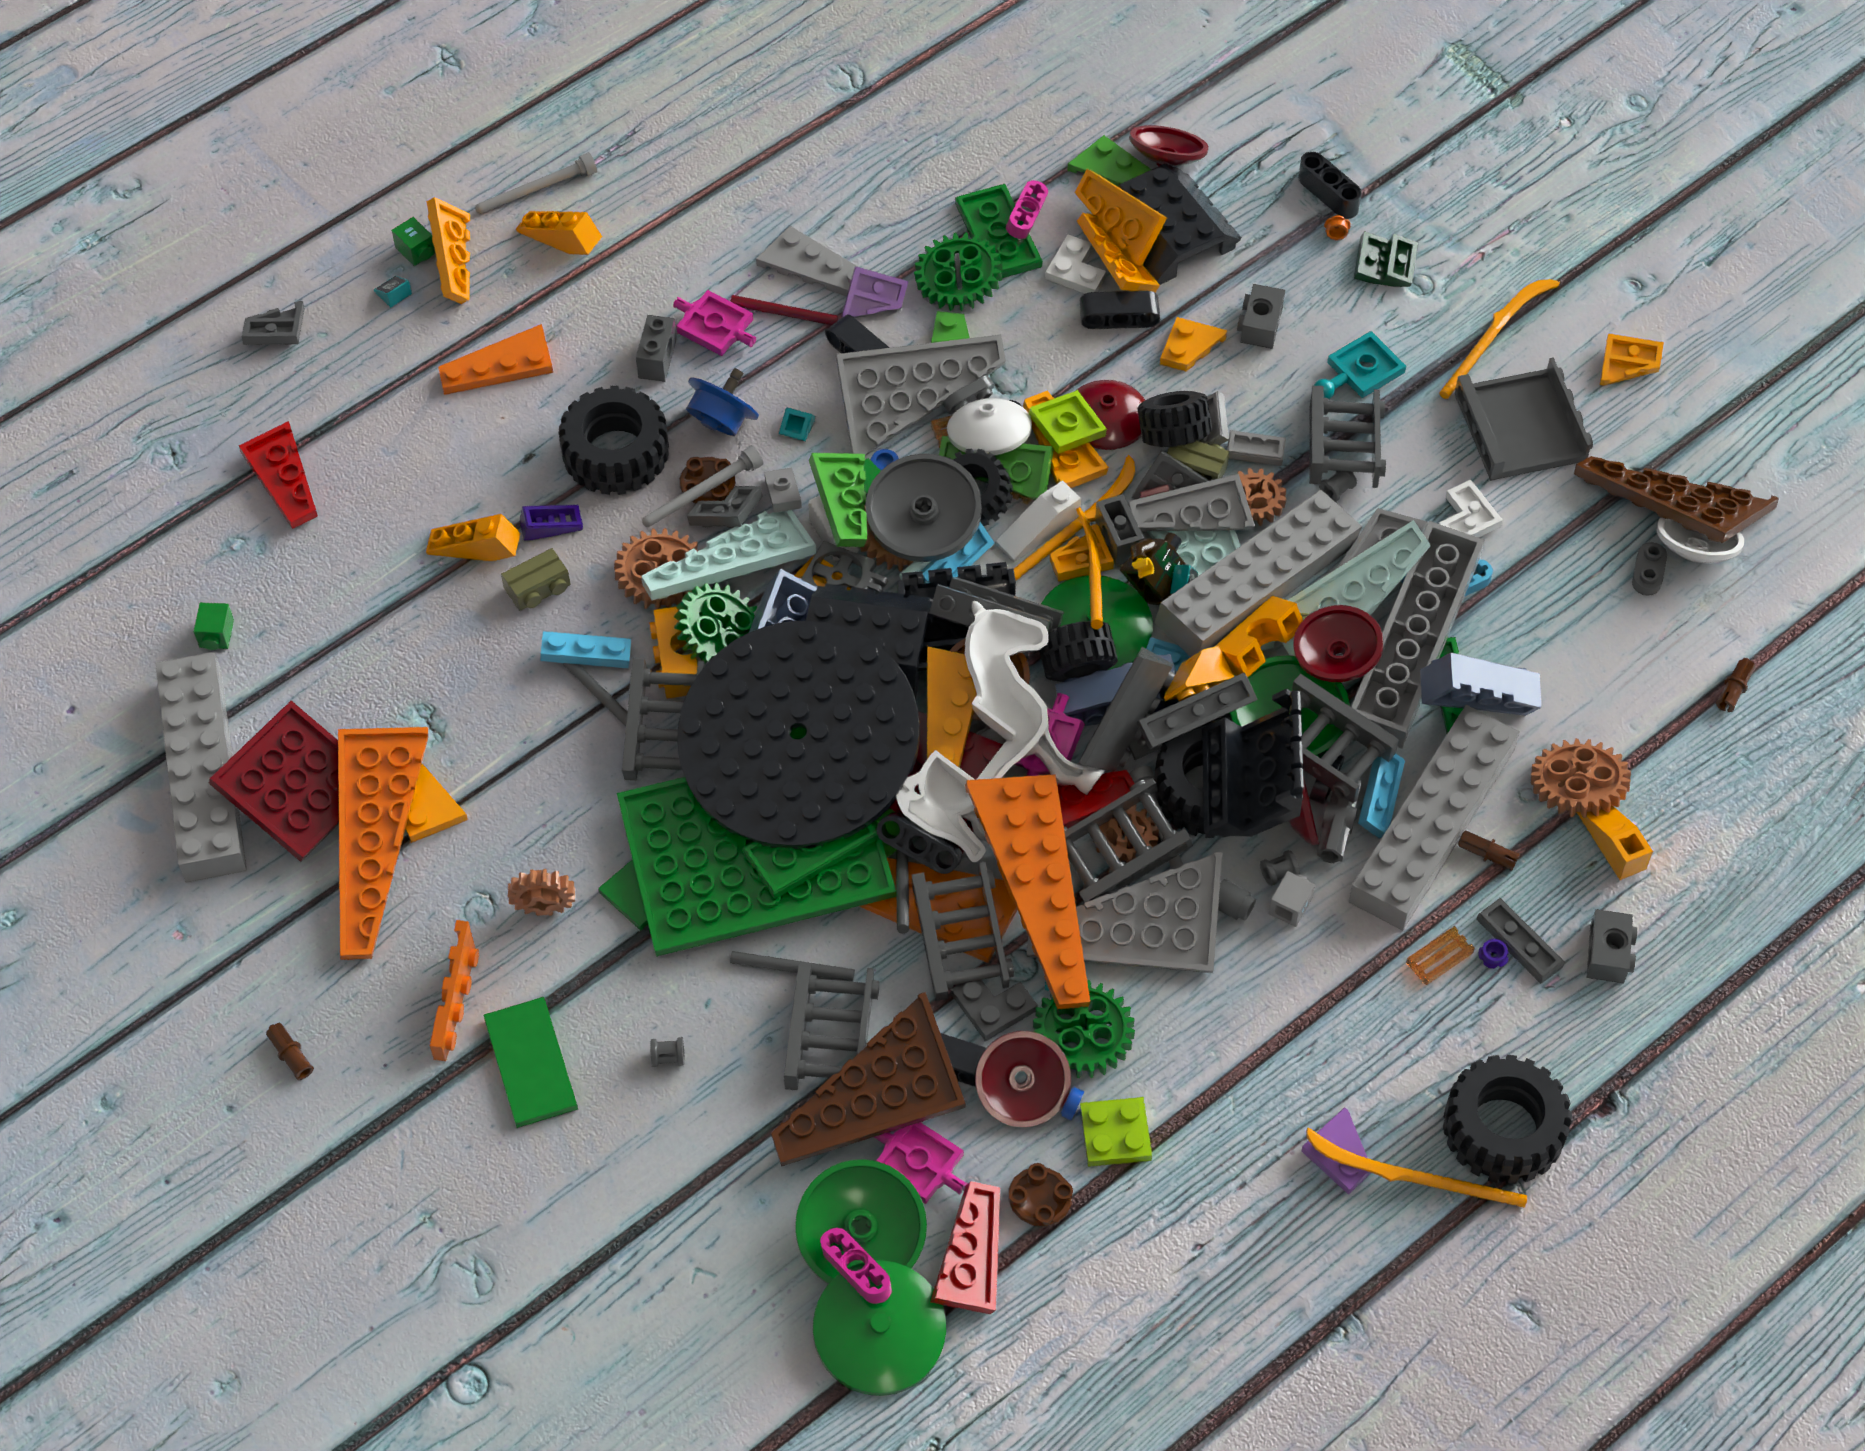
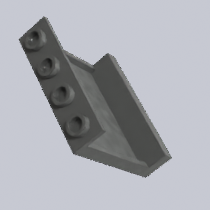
M1554 357L1549 359L1547 369L1478 383H1472L1469 374L1458 376L1454 394L1490 481L1576 464L1588 458L1590 449L1593 448L1592 436L1589 432L1586 433L1583 426V416L1580 411L1576 410L1571 389H1567L1563 370L1561 367L1558 368Z

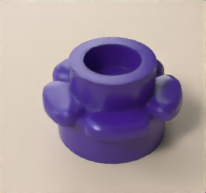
M1490 939L1484 943L1483 947L1479 948L1478 957L1480 960H1483V964L1488 968L1503 967L1509 960L1507 957L1509 951L1506 944L1501 940ZM1491 953L1496 954V957H1492Z

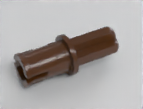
M1749 658L1739 660L1732 675L1725 679V687L1716 701L1717 707L1722 711H1726L1729 705L1727 711L1733 712L1741 694L1747 691V682L1755 669V663L1750 661Z
M1464 831L1458 842L1460 848L1483 857L1484 862L1490 860L1510 869V871H1513L1520 856V853L1496 844L1494 839L1489 841L1469 831Z
M281 1023L270 1025L266 1035L278 1051V1058L286 1062L297 1080L308 1077L313 1072L314 1067L300 1050L301 1044L292 1039Z

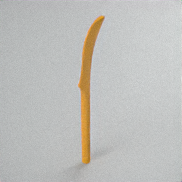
M1547 279L1528 284L1504 308L1494 313L1490 327L1439 392L1440 396L1443 399H1448L1456 388L1458 376L1468 374L1500 330L1525 303L1543 292L1557 288L1560 282Z
M1130 455L1126 457L1123 468L1114 484L1098 501L1121 495L1131 484L1135 475V462ZM1096 502L1084 512L1089 523L1095 521ZM1077 517L1062 531L1013 568L1015 581L1082 529L1083 525L1080 517Z
M1079 507L1076 511L1087 537L1090 555L1091 627L1093 629H1100L1103 626L1102 568L1092 527L1083 510Z
M1310 1128L1306 1130L1308 1141L1326 1157L1341 1164L1382 1176L1390 1182L1407 1181L1525 1208L1527 1195L1371 1160L1334 1145Z

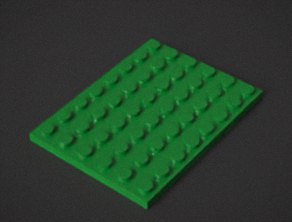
M685 777L617 793L656 957L896 897V888L884 846L879 838L832 867L821 871L813 878L806 880L801 885L787 891L782 896H778L777 899H774L742 852V848L753 843V841L736 833L729 832L713 820L697 802ZM874 821L871 824L877 830V822Z

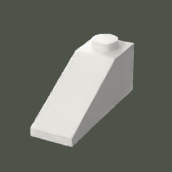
M1062 480L1041 494L996 540V545L1013 562H1016L1062 531V529L1079 517L1076 509L1081 507V498Z

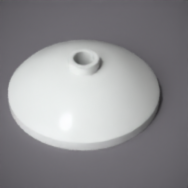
M1000 398L980 399L964 405L951 416L947 425L948 438L957 449L965 453L966 449L972 448L975 453L978 449H982L986 454L990 452L993 455L1003 454L1016 449L1028 439L1032 431V421L1029 413L1020 405Z
M1660 518L1656 528L1659 538L1666 547L1677 555L1693 562L1714 563L1727 561L1739 555L1744 546V538L1740 532L1724 543L1711 541L1706 535L1697 531L1687 530L1680 523L1671 519Z

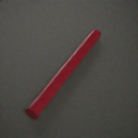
M732 295L730 302L742 308L826 325H833L838 321V315Z

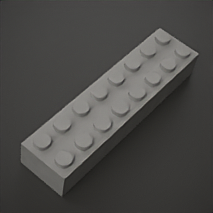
M1319 490L1162 601L1154 623L1190 657L1203 649L1212 648L1271 596L1284 598L1349 551L1358 538L1362 526L1325 492Z
M1432 521L1428 522L1424 532L1430 548L1407 573L1382 632L1384 642L1382 655L1374 668L1364 675L1351 708L1398 738L1397 747L1401 749L1404 746L1422 702L1420 669L1431 664L1432 660L1440 658L1480 560L1485 541L1484 539Z
M215 652L156 662L178 865L185 882L247 871L239 809L208 783L210 777L232 757L222 671Z
M1465 705L1352 884L1349 903L1402 931L1405 929L1458 843L1462 833L1466 830L1514 752L1520 731Z

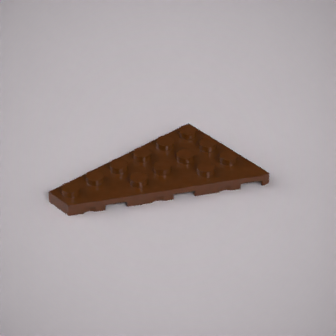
M1593 456L1576 464L1574 475L1582 478L1588 484L1598 485L1612 495L1624 497L1638 507H1645L1656 512L1661 518L1671 519L1680 523L1687 530L1697 531L1706 535L1709 540L1724 543L1774 510L1779 500L1778 497L1773 495L1768 500L1753 497L1750 490L1736 489L1731 486L1708 481L1706 486L1689 483L1685 476L1672 475L1648 468H1644L1643 472L1626 469L1624 463L1608 461Z
M926 992L920 993L913 1003L903 1012H899L888 1026L882 1028L866 1043L867 1046L852 1060L849 1059L837 1074L832 1075L815 1091V1095L801 1108L798 1107L786 1122L781 1123L771 1133L781 1167L966 1108L964 1097Z

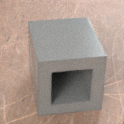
M1287 871L1271 898L1268 914L1297 927L1313 898L1315 884L1303 875H1295Z

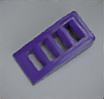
M579 505L522 506L520 526L524 541L583 530ZM570 515L571 522H566L565 516ZM554 518H558L559 522H555Z

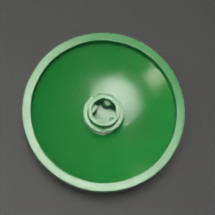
M1089 575L1075 577L1059 584L1043 599L1042 605L1064 611L1061 626L1091 621ZM1101 576L1103 622L1110 625L1118 662L1110 668L1114 669L1126 663H1133L1141 647L1147 648L1152 637L1153 618L1147 602L1133 587L1118 579Z
M1283 655L1265 659L1266 662L1248 677L1258 700L1229 714L1230 720L1242 727L1283 708L1272 701V695L1285 689L1292 691L1293 681L1300 674L1348 706H1350L1347 692L1341 682H1327L1317 679L1303 670L1295 656ZM1303 708L1300 713L1302 735L1318 717L1316 713L1308 708ZM1327 724L1307 747V750L1322 758L1343 731L1332 724Z
M856 1159L831 1166L811 1182L804 1192L797 1209L795 1233L798 1248L804 1261L817 1277L829 1284L840 1274L824 1257L820 1240L822 1235L829 1229L841 1228L845 1230L875 1261L896 1262L912 1268L924 1247L927 1219L919 1193L902 1173L881 1162ZM835 1242L832 1243L831 1246H837L841 1250V1253L843 1255L844 1251L842 1248V1244L837 1245ZM852 1261L848 1264L847 1268L863 1263V1261Z
M878 1260L876 1262L890 1277L892 1287L890 1297L882 1303H870L841 1274H838L826 1286L817 1302L813 1318V1340L822 1364L839 1383L862 1394L885 1396L910 1389L931 1372L944 1346L946 1317L941 1304L930 1302L934 1288L923 1276L905 1265ZM865 1263L854 1265L848 1269L858 1271L864 1267ZM870 1276L868 1277L870 1287H876L877 1289L882 1287V1285H875L871 1281Z

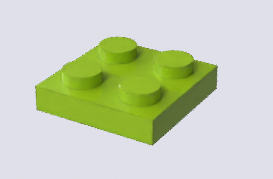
M1078 390L1032 406L1029 410L1031 419L1057 454L1100 439L1106 435L1107 428Z
M1144 1097L1080 1103L1088 1167L1152 1161Z

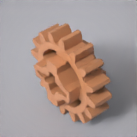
M1248 468V474L1244 475L1241 471H1238L1237 474L1240 476L1252 518L1257 521L1259 526H1262L1264 519L1272 523L1274 515L1280 517L1282 508H1285L1286 488L1281 487V479L1273 480V472L1266 476L1261 468L1258 473H1254L1252 468Z
M1134 805L1125 812L1146 845L1152 848L1158 845L1159 829L1155 826L1151 817L1146 818V809L1144 808L1139 812L1136 811V805ZM1115 817L1099 826L1120 861L1123 860L1128 863L1136 858L1135 854L1137 852L1125 835V839L1122 840L1125 833Z
M532 869L528 875L520 872L519 878L512 877L511 883H508L509 904L515 905V910L524 909V914L536 912L537 916H552L553 911L563 913L564 907L571 908L572 902H575L574 881H569L568 875L560 877L559 871H554L550 874L547 873V869Z

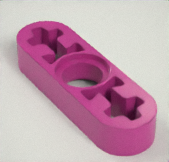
M1035 180L1026 183L1006 224V230L1011 236L1023 239L1029 235L1048 195V189L1043 183ZM1032 193L1037 195L1035 199L1030 197ZM1022 207H1027L1033 212L1025 211ZM1019 220L1024 222L1022 226L1017 224Z
M833 1228L822 1235L820 1243L824 1257L866 1301L878 1304L890 1297L892 1287L889 1275L845 1230ZM834 1242L837 1245L842 1244L844 1254L842 1255L841 1250L837 1246H831V1244ZM855 1260H861L865 1263L864 1267L858 1271H851L847 1268L848 1264ZM870 1276L871 1281L875 1285H882V1287L879 1289H877L876 1287H870L868 1277Z

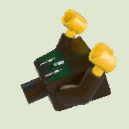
M1167 533L1164 539L1147 538L1133 544L1130 548L1131 556L1120 568L1121 573L1150 605H1160L1162 601L1172 595L1170 592L1175 565H1186L1176 552L1182 543L1181 538L1176 534Z

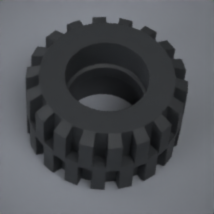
M1195 391L1168 392L1153 396L1140 403L1137 407L1142 441L1147 445L1156 447L1181 446L1196 442L1212 432L1208 398L1203 393Z
M971 448L966 449V454L963 455L960 451L955 453L956 458L953 461L963 466L973 478L985 477L989 479L987 489L980 495L982 506L980 522L983 526L989 525L988 520L992 518L996 522L1000 519L998 514L1000 512L1005 514L1008 510L1005 504L1012 501L1010 492H1013V485L1010 482L1009 474L999 459L997 460L990 452L986 454L984 450L978 449L975 453Z
M1091 621L1071 623L1048 632L1047 645L1039 650L1045 677L1059 682H1064L1069 678L1092 675L1100 670L1107 671L1118 662L1110 625L1103 622V626L1100 629H1093Z

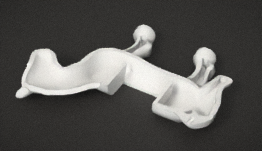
M973 601L972 612L975 621L969 626L965 641L966 662L977 693L972 702V708L984 723L1006 739V742L976 780L1001 778L1019 760L1035 754L1045 764L1051 775L1056 774L1058 785H1075L1079 791L1087 795L1104 771L1098 768L1074 764L1059 752L1048 730L1047 705L1035 689L1019 676L1010 660V656L1019 652L1038 651L1046 646L1048 643L1046 626L1039 621L1006 610H985L980 603ZM935 750L924 763L921 771L907 777L902 789L896 795L898 805L903 815L910 822L932 835L955 843L966 852L970 861L977 862L987 851L979 839L986 842L987 840L980 819L976 817L974 812L975 807L969 793H966L965 789L966 780L975 779ZM917 784H919L918 789L920 794H917L914 791V788ZM963 818L971 822L974 833L967 826Z

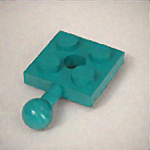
M1369 331L1330 354L1327 363L1339 375L1330 380L1320 379L1313 386H1323L1324 398L1331 399L1335 389L1347 383L1361 398H1364L1374 392V389H1379L1406 372V365L1372 331ZM1361 362H1367V363L1370 362V363H1372L1374 366L1367 368V367H1363L1360 363H1361Z

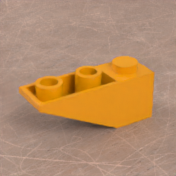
M529 211L523 216L522 222L516 228L518 233L567 254L589 255L602 238L601 233L587 212Z
M502 514L431 529L426 553L435 556L483 561L501 560L515 557L521 533Z
M1219 646L1203 649L1181 663L1164 695L1165 701L1178 699L1180 702L1234 677Z
M1611 805L1609 813L1599 809V816L1597 817L1591 811L1587 812L1586 818L1582 817L1581 812H1576L1619 880L1647 869L1653 850L1638 827L1614 806Z

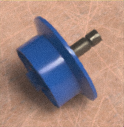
M734 368L723 389L699 378H689L688 383L695 390V393L686 410L693 417L701 421V424L713 431L718 430L730 436H736L745 418L757 420L759 414L750 405L733 395L738 381H740L744 374L739 369Z

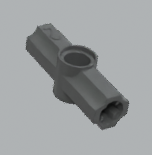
M1359 779L1356 781V783L1360 785V787H1359V792H1358V797H1359V793H1360V789H1361V782H1362V781L1359 780ZM1332 791L1330 802L1327 801L1321 826L1323 831L1317 849V856L1322 858L1324 862L1333 864L1335 862H1342L1348 836L1352 833L1357 808L1355 807L1358 797L1353 804L1347 799L1339 798Z

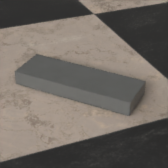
M1501 898L1477 915L1476 920L1495 939L1504 942L1509 953L1540 984L1563 968L1565 961Z

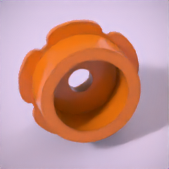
M1335 215L1325 221L1324 227L1330 239L1342 240L1348 235L1351 223L1349 220H1345L1343 216Z

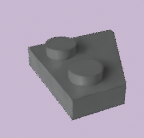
M303 301L294 302L295 308L280 312L279 308H275L264 314L245 318L241 336L243 345L299 344L305 311Z
M1161 450L1131 498L1134 500L1141 498L1139 492L1166 484L1169 487V491L1209 480Z

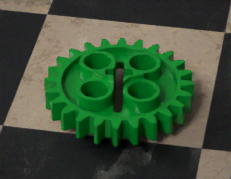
M965 232L962 238H958L957 233H954L953 239L950 240L946 235H943V242L941 243L934 239V247L925 246L926 254H919V262L915 263L916 271L914 276L917 289L921 290L923 298L928 297L929 304L937 301L939 309L945 304H948L949 311H952L955 305H959V309L963 311L965 304H969L973 309L974 301L977 300L983 304V296L992 297V289H999L998 281H1002L1001 272L1003 267L1000 254L996 253L994 245L988 246L987 239L979 242L977 234L972 239H969L967 232ZM955 254H959L962 289L958 290Z
M716 582L711 588L708 583H705L701 588L696 586L682 598V601L677 606L679 611L674 615V618L679 620L674 629L682 631L677 639L686 641L682 649H691L693 651L691 659L699 657L706 664L727 645L749 633L755 617L754 612L757 609V606L749 607L747 605L749 597L742 600L739 598L740 590L732 594L730 593L729 585H726L721 590Z
M1087 980L1090 996L1089 1007L1057 1009L1050 992L1051 1000L1045 997L1042 998L1041 1006L1043 1008L1036 1007L1035 1016L1037 1018L1033 1019L1032 1028L1036 1029L1033 1032L1046 1036L1058 1045L1067 1058L1070 1071L1071 1069L1076 1070L1077 1078L1081 1077L1083 1071H1087L1089 1077L1093 1078L1095 1069H1098L1105 1075L1107 1064L1116 1069L1117 1058L1125 1061L1127 1053L1125 1050L1132 1049L1131 1039H1134L1135 1030L1132 1029L1135 1019L1129 1017L1131 1008L1130 1006L1122 1007L1124 997L1113 999L1115 989L1112 988L1105 993L1103 992V983H1100L1094 989L1091 987L1090 980ZM1093 1010H1099L1103 1012V1014L1095 1016L1090 1012ZM1062 1014L1071 1015L1072 1018L1064 1020L1061 1019L1059 1016ZM1098 1038L1107 1039L1109 1042L1105 1044L1097 1043L1095 1040ZM1067 1042L1076 1043L1078 1046L1074 1048H1068L1064 1044Z

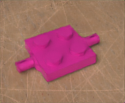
M709 290L693 303H689L680 297H677V300L675 299L673 307L685 312L683 319L676 325L678 334L720 356H723L736 341H740L749 347H753L756 337L744 331L753 321L752 312Z
M1057 693L1052 709H1047L1048 730L1059 752L1071 762L1085 724L1082 720L1068 717L1063 713L1070 697L1063 693ZM1035 754L1022 758L1014 764L1027 769L1026 776L1051 775L1045 764Z
M920 1122L901 1128L894 1132V1134L888 1132L874 1137L885 1145L882 1154L876 1161L889 1165L902 1173L916 1188L924 1204L943 1185L948 1186L959 1195L962 1194V1190L964 1191L967 1183L952 1174L954 1167L964 1156V1150Z

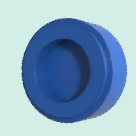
M889 449L878 450L871 457V461L880 470H883L887 465L899 459L898 455Z
M1076 1087L1071 1089L1060 1113L1062 1117L1070 1121L1072 1120L1084 1091Z

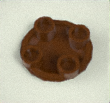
M715 457L689 458L679 478L682 493L731 465L730 461ZM735 476L692 502L696 504L698 501H724L735 487Z
M1034 1163L1014 1177L1009 1186L1008 1201L1012 1211L1020 1220L1033 1226H1049L1058 1223L1067 1215L1072 1205L1073 1188L1060 1173L1046 1168L1041 1163Z

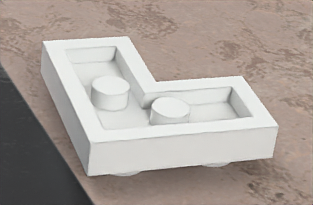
M1067 235L1046 270L1045 279L1086 294L1099 291L1106 278V271L1085 264L1092 251V244L1090 242Z
M1471 479L1447 490L1445 498L1458 514L1439 522L1440 525L1478 538L1502 526L1503 519Z

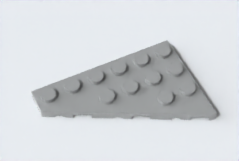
M1001 334L837 354L836 363L852 454H865L866 456L942 406L943 401L955 391L985 375H989L1003 366L1006 359Z
M1214 852L1212 855L1197 861L1188 862L1181 867L1170 869L1152 876L1148 880L1132 886H1126L1117 892L1103 895L1076 907L1084 962L1213 973L1222 852ZM1028 936L1027 957L1038 958L1033 952L1032 943Z

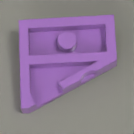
M855 266L841 318L847 314L857 317L901 308L908 281Z
M1345 1107L1317 1132V1134L1334 1145L1367 1158L1350 1113ZM1309 1141L1302 1146L1301 1151L1348 1195L1371 1174V1172L1344 1165L1326 1157L1317 1151Z

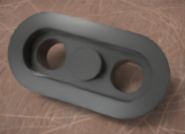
M985 375L949 395L943 401V406L949 414L955 413L970 402L989 398L993 394L992 389L995 385L990 377Z
M1648 542L1639 548L1632 585L1642 595H1654L1661 588L1667 561V551L1662 545Z

